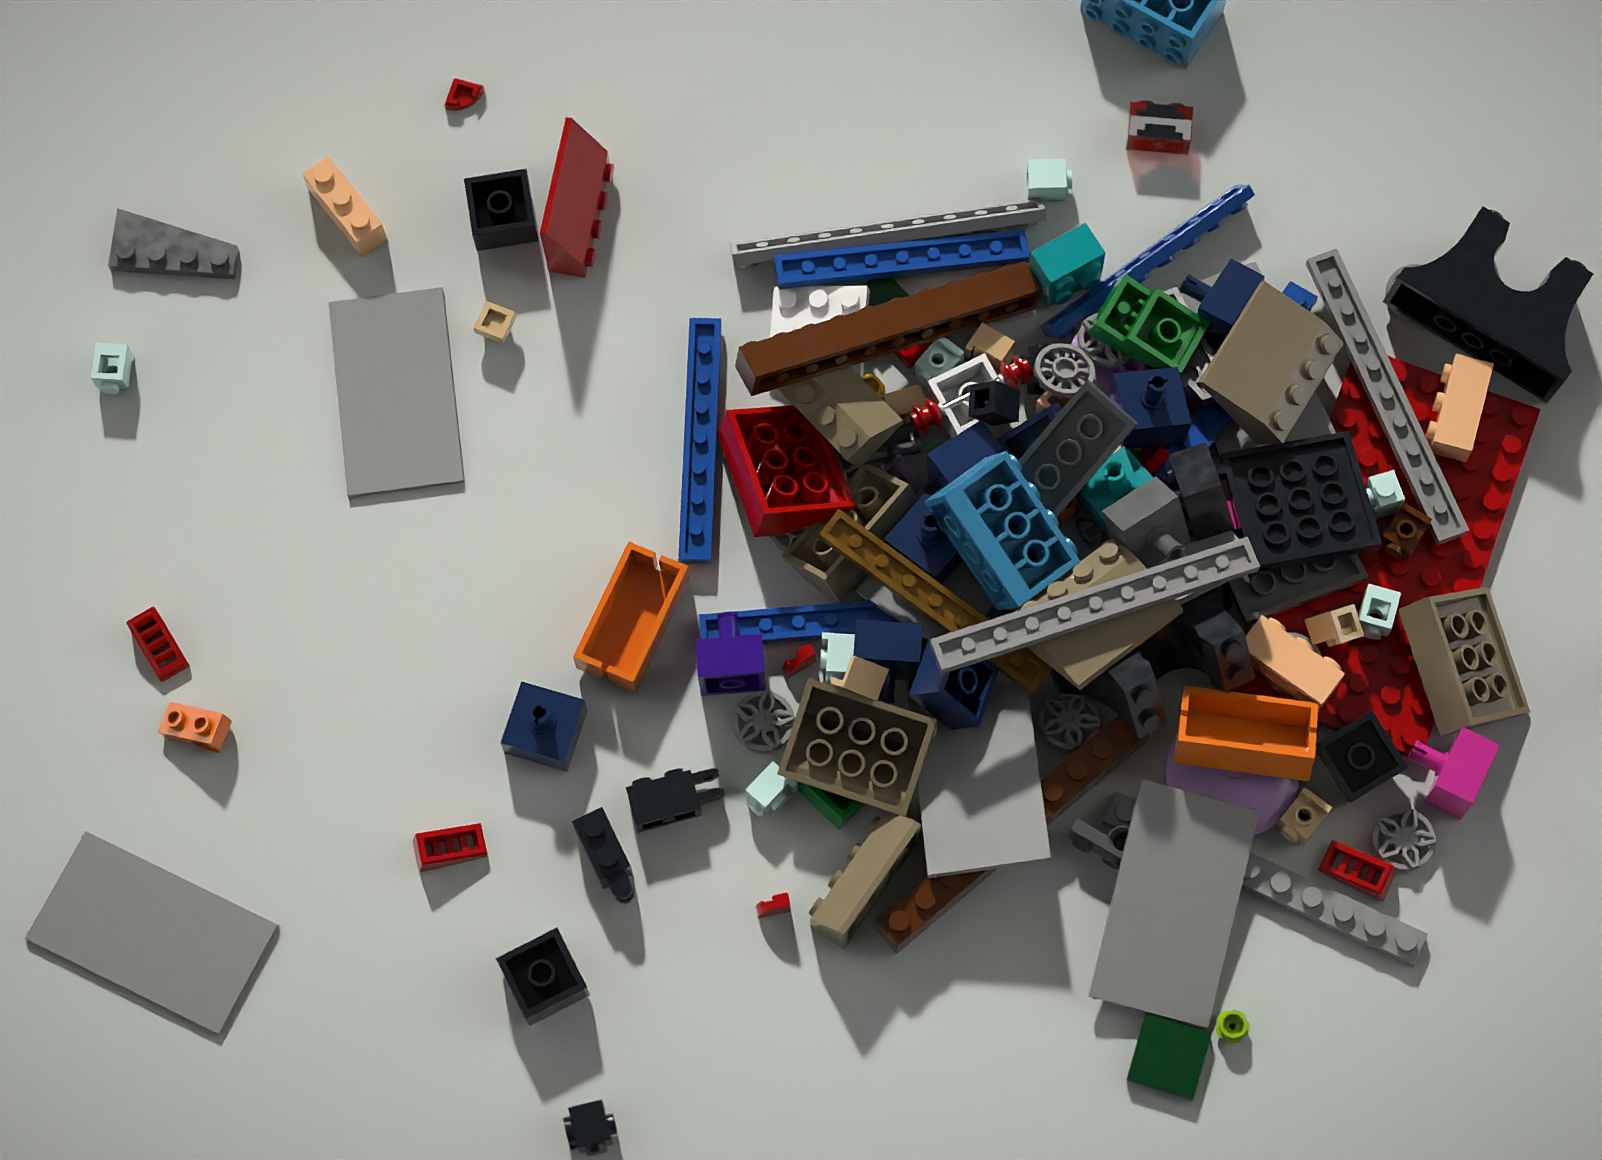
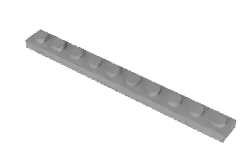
M1038 198L730 243L734 266L740 265L742 268H751L760 262L771 261L774 263V256L908 242L924 238L936 239L944 238L945 235L958 234L960 236L973 235L979 230L1003 231L1007 229V226L1013 225L1031 227L1037 225L1040 221H1047L1046 209L1041 199Z
M1337 248L1308 258L1306 266L1338 335L1344 342L1345 350L1421 512L1432 518L1428 527L1436 545L1467 535L1469 528Z
M1248 537L930 639V647L940 673L944 674L1258 572L1260 565Z
M1117 791L1102 824L1111 828L1117 826L1129 827L1136 800ZM1251 852L1249 854L1242 884L1243 889L1412 967L1415 965L1428 933Z

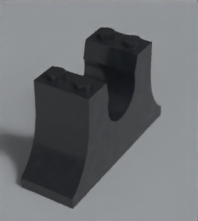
M1482 206L1462 238L1448 252L1427 264L1416 267H1404L1383 302L1469 356L1493 363V370L1548 403L1572 371L1565 351L1567 323L1575 303L1590 281L1593 273L1587 270L1581 262L1565 257L1548 273L1537 289L1518 291L1508 287L1499 279L1495 272L1494 257L1505 242L1510 222L1505 220L1499 212Z
M1227 582L1181 604L1183 613L1081 690L1052 668L1050 673L1055 688L1062 694L1082 695L1105 704L1117 713L1135 736L1140 739L1168 724L1156 683L1166 673L1183 668L1199 670L1208 676L1212 685L1225 693L1255 679L1244 630L1228 613L1232 607Z

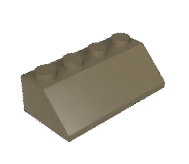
M851 366L778 388L848 462L858 468L905 422Z
M865 462L847 482L855 507L845 514L884 542V538L919 499L908 483ZM831 518L808 526L782 557L817 590L841 603L866 572L818 538L820 532L830 521Z
M886 811L882 818L876 816L866 830L869 836L863 845L857 843L849 853L847 860L850 863L844 872L838 870L830 880L828 887L831 890L824 900L819 897L809 911V915L812 916L810 927L844 949L920 841L921 824L890 811Z

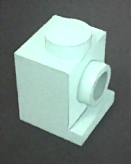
M945 337L935 340L915 363L914 373L916 378L927 387L929 380L962 365L964 351ZM936 358L941 364L936 365L932 361Z
M96 343L91 380L96 388H100L101 392L118 394L119 389H128L131 365L134 362V355L128 344Z
M1394 470L1368 478L1365 487L1375 519L1397 513L1405 501V497Z
M1368 584L1363 594L1358 615L1364 637L1374 640L1381 639V636L1388 637L1393 626L1401 595L1400 592ZM1376 613L1381 619L1370 617V614Z
M822 632V648L828 650L821 649L820 669H826L827 684H830L832 677L843 680L853 656L855 634Z
M773 761L745 790L746 798L749 800L746 803L747 806L760 817L763 814L767 815L772 809L775 812L778 811L787 801L789 796L786 794L788 792L793 796L798 792V784L795 780L777 775L779 766Z

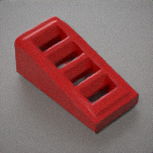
M155 607L147 609L126 622L161 683L190 667ZM160 632L163 633V636H161L160 638L149 643L148 645L146 644L145 641H147L148 639L154 637ZM167 644L171 646L156 656L152 654ZM173 655L177 656L178 659L160 668L159 663Z
M481 823L416 833L413 839L419 872L434 870L488 855ZM466 835H472L474 850L468 849ZM454 838H458L461 852L455 853ZM442 841L445 842L447 852L444 855L441 854L439 842ZM431 844L432 857L427 856L425 845Z
M1331 840L1318 868L1319 872L1380 901L1384 900L1396 875L1394 865L1334 840ZM1342 853L1344 857L1338 870L1332 868L1338 854ZM1354 859L1357 862L1351 875L1346 874L1351 860ZM1364 866L1370 867L1364 880L1358 879ZM1378 871L1382 873V876L1377 886H1375L1372 882Z

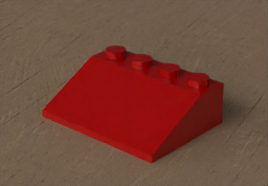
M566 117L540 236L548 272L585 278L587 268L594 265L596 251L592 246L594 238L599 239L602 221L598 220L600 210L605 211L607 206L608 192H605L606 182H612L614 164L609 161L608 151L573 118Z
M794 405L726 411L717 435L754 537L785 535L832 518L838 509L844 513L854 509L855 504L832 444Z

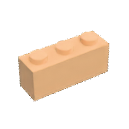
M328 156L302 173L309 192L361 257L388 240L381 221Z
M1455 354L1451 364L1445 363L1440 382H1444L1445 387L1443 393H1437L1433 405V411L1438 412L1436 422L1430 421L1426 432V439L1430 441L1433 454L1466 463L1473 449L1494 366L1493 363L1460 354Z
M1261 615L1246 635L1253 668L1299 701L1318 703L1319 712L1340 684L1345 673L1341 671V667L1336 661L1329 657L1323 658L1314 652L1309 642L1300 637L1294 638L1285 631V627L1279 621L1273 618L1267 619Z

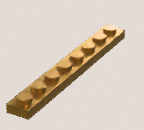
M840 509L837 510L820 532L818 538L945 632L951 633L989 620ZM1027 647L988 659L1002 674L1031 695L1052 669L1051 666Z

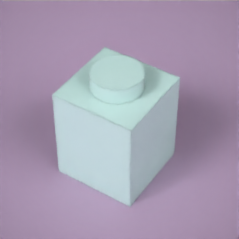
M1028 159L1026 170L1027 200L1040 198L1041 201H1065L1067 189H1072V170H1066V159Z

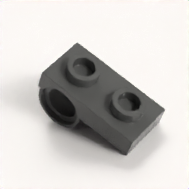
M1076 819L1070 829L1068 838L1073 840L1072 844L1079 850L1086 853L1093 851L1102 856L1101 860L1106 865L1119 870L1123 851H1119L1114 847L1113 840L1116 838L1126 839L1129 827L1117 826L1110 831L1109 835H1106L1083 821Z

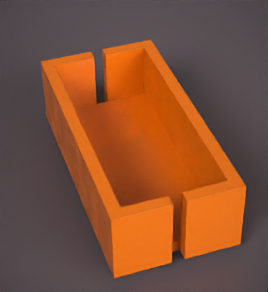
M628 541L573 655L576 668L601 679L607 674L610 683L636 693L690 580L689 566L661 555L659 559L660 570H657L656 552Z
M1183 686L1179 707L1174 763L1309 781L1315 760L1318 703L1238 692L1225 693L1222 690Z

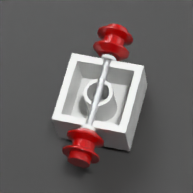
M984 353L929 380L927 383V393H929L931 400L925 399V407L919 409L916 405L912 406L913 413L909 414L911 422L917 432L922 430L926 435L929 434V426L934 424L940 429L943 423L952 439L979 421L968 417L970 385L996 380L1018 389L1017 383L1021 381L1026 385H1030V377L1033 376L1032 369L1026 359L1021 360L1016 355L1014 356V364L1010 366L1005 362H1001L1000 374L997 375ZM984 423L990 430V432L1006 425L1002 424L992 426L987 423Z

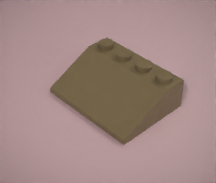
M1260 282L1198 383L1256 444H1283L1344 342L1325 321L1267 282Z
M1111 538L1013 612L1131 575L1147 568L1131 551ZM1175 599L1027 646V648L1081 690L1183 613V609Z
M1488 587L1427 597L1398 609L1402 619V627L1407 634L1412 649V656L1417 665L1423 683V690L1427 695L1434 723L1438 728L1440 736L1458 733L1462 727L1470 730L1530 713Z
M808 678L777 775L906 817L938 720Z

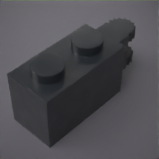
M677 768L665 772L664 777L651 780L650 777H644L634 780L632 786L626 787L637 832L640 833L702 816L700 805L720 800L725 796L722 788H713L697 793L695 785L711 782L719 778L718 769L711 768L691 773V770L683 771L682 768Z
M600 807L573 820L572 824L602 888L610 887L613 895L616 896L615 899L621 904L624 903L626 905V903L629 904L635 895L629 879L633 875L632 868L603 807Z

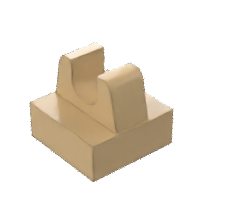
M486 301L473 327L474 332L504 344L517 317L516 312Z

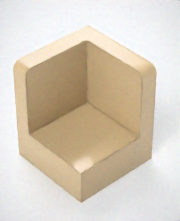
M852 656L843 680L832 677L830 684L877 700L889 669L860 657Z

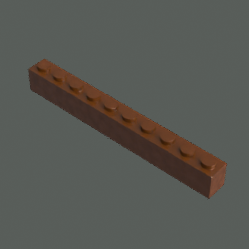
M1026 261L1006 264L1000 269L986 273L980 272L967 279L950 281L937 288L923 289L916 294L903 298H893L887 303L877 306H866L857 312L837 315L830 320L817 324L810 323L800 329L787 333L780 332L764 340L747 342L738 349L735 368L750 395L755 396L979 327L982 322L989 324L1037 309L1043 289Z
M1118 715L1041 780L1047 826L1148 742L1150 734L1138 739ZM998 868L929 878L927 876L875 920V930L896 954L899 953Z

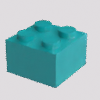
M1086 222L1030 253L1029 268L1043 289L1040 298L1046 308L1054 304L1062 305L1069 301L1074 293L1081 289L1087 291L1100 282L1106 252Z

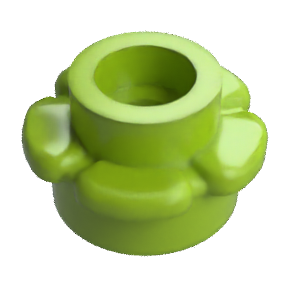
M1223 1011L1217 1017L1218 1025H1216V1032L1221 1039H1227L1229 1043H1238L1242 1040L1243 1036L1248 1035L1250 1030L1249 1022H1247L1245 1015L1241 1011ZM1231 1023L1235 1024V1029L1233 1030L1229 1028Z

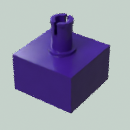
M730 611L717 614L719 637L695 639L697 673L701 696L765 691L766 678L762 634L739 636L738 613Z

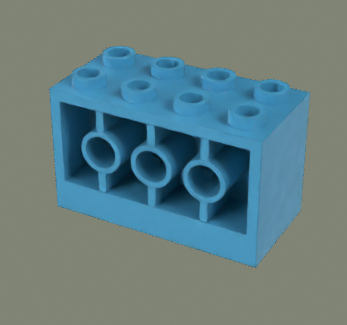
M1082 0L1080 10L1088 18L1094 21L1099 20L1110 26L1115 33L1134 39L1142 48L1153 50L1163 55L1169 63L1179 64L1187 68L1224 13L1226 0Z
M1007 451L985 457L924 501L930 512H935L940 516L941 528L998 611L1020 607L1081 562L1076 555L1078 551L1075 544L1068 537L1063 536L1057 527L1059 522L1056 516L1050 510L1045 509L1039 500L1041 496L1038 489L1031 482L1026 481L1020 472L1022 467L1019 461L1013 455H1009Z

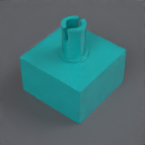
M1124 445L1110 456L1079 492L1077 502L1110 538L1102 510L1145 484L1153 476Z

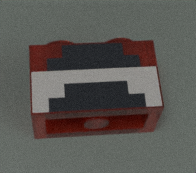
M1148 100L1131 102L1128 113L1126 150L1188 155L1192 136L1193 107L1185 106L1181 103H1171L1169 105L1154 104Z

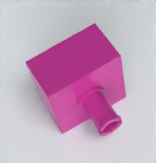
M1464 727L1459 731L1450 744L1448 751H1445L1444 754L1416 740L1407 760L1435 772V778L1424 802L1461 820L1473 804L1500 744Z

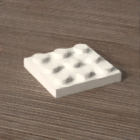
M808 286L778 290V287H774L770 337L780 332L787 333L800 329L810 323L817 324L827 321L837 315L857 312L869 306L870 290L868 286ZM864 362L852 365L851 367L863 378Z

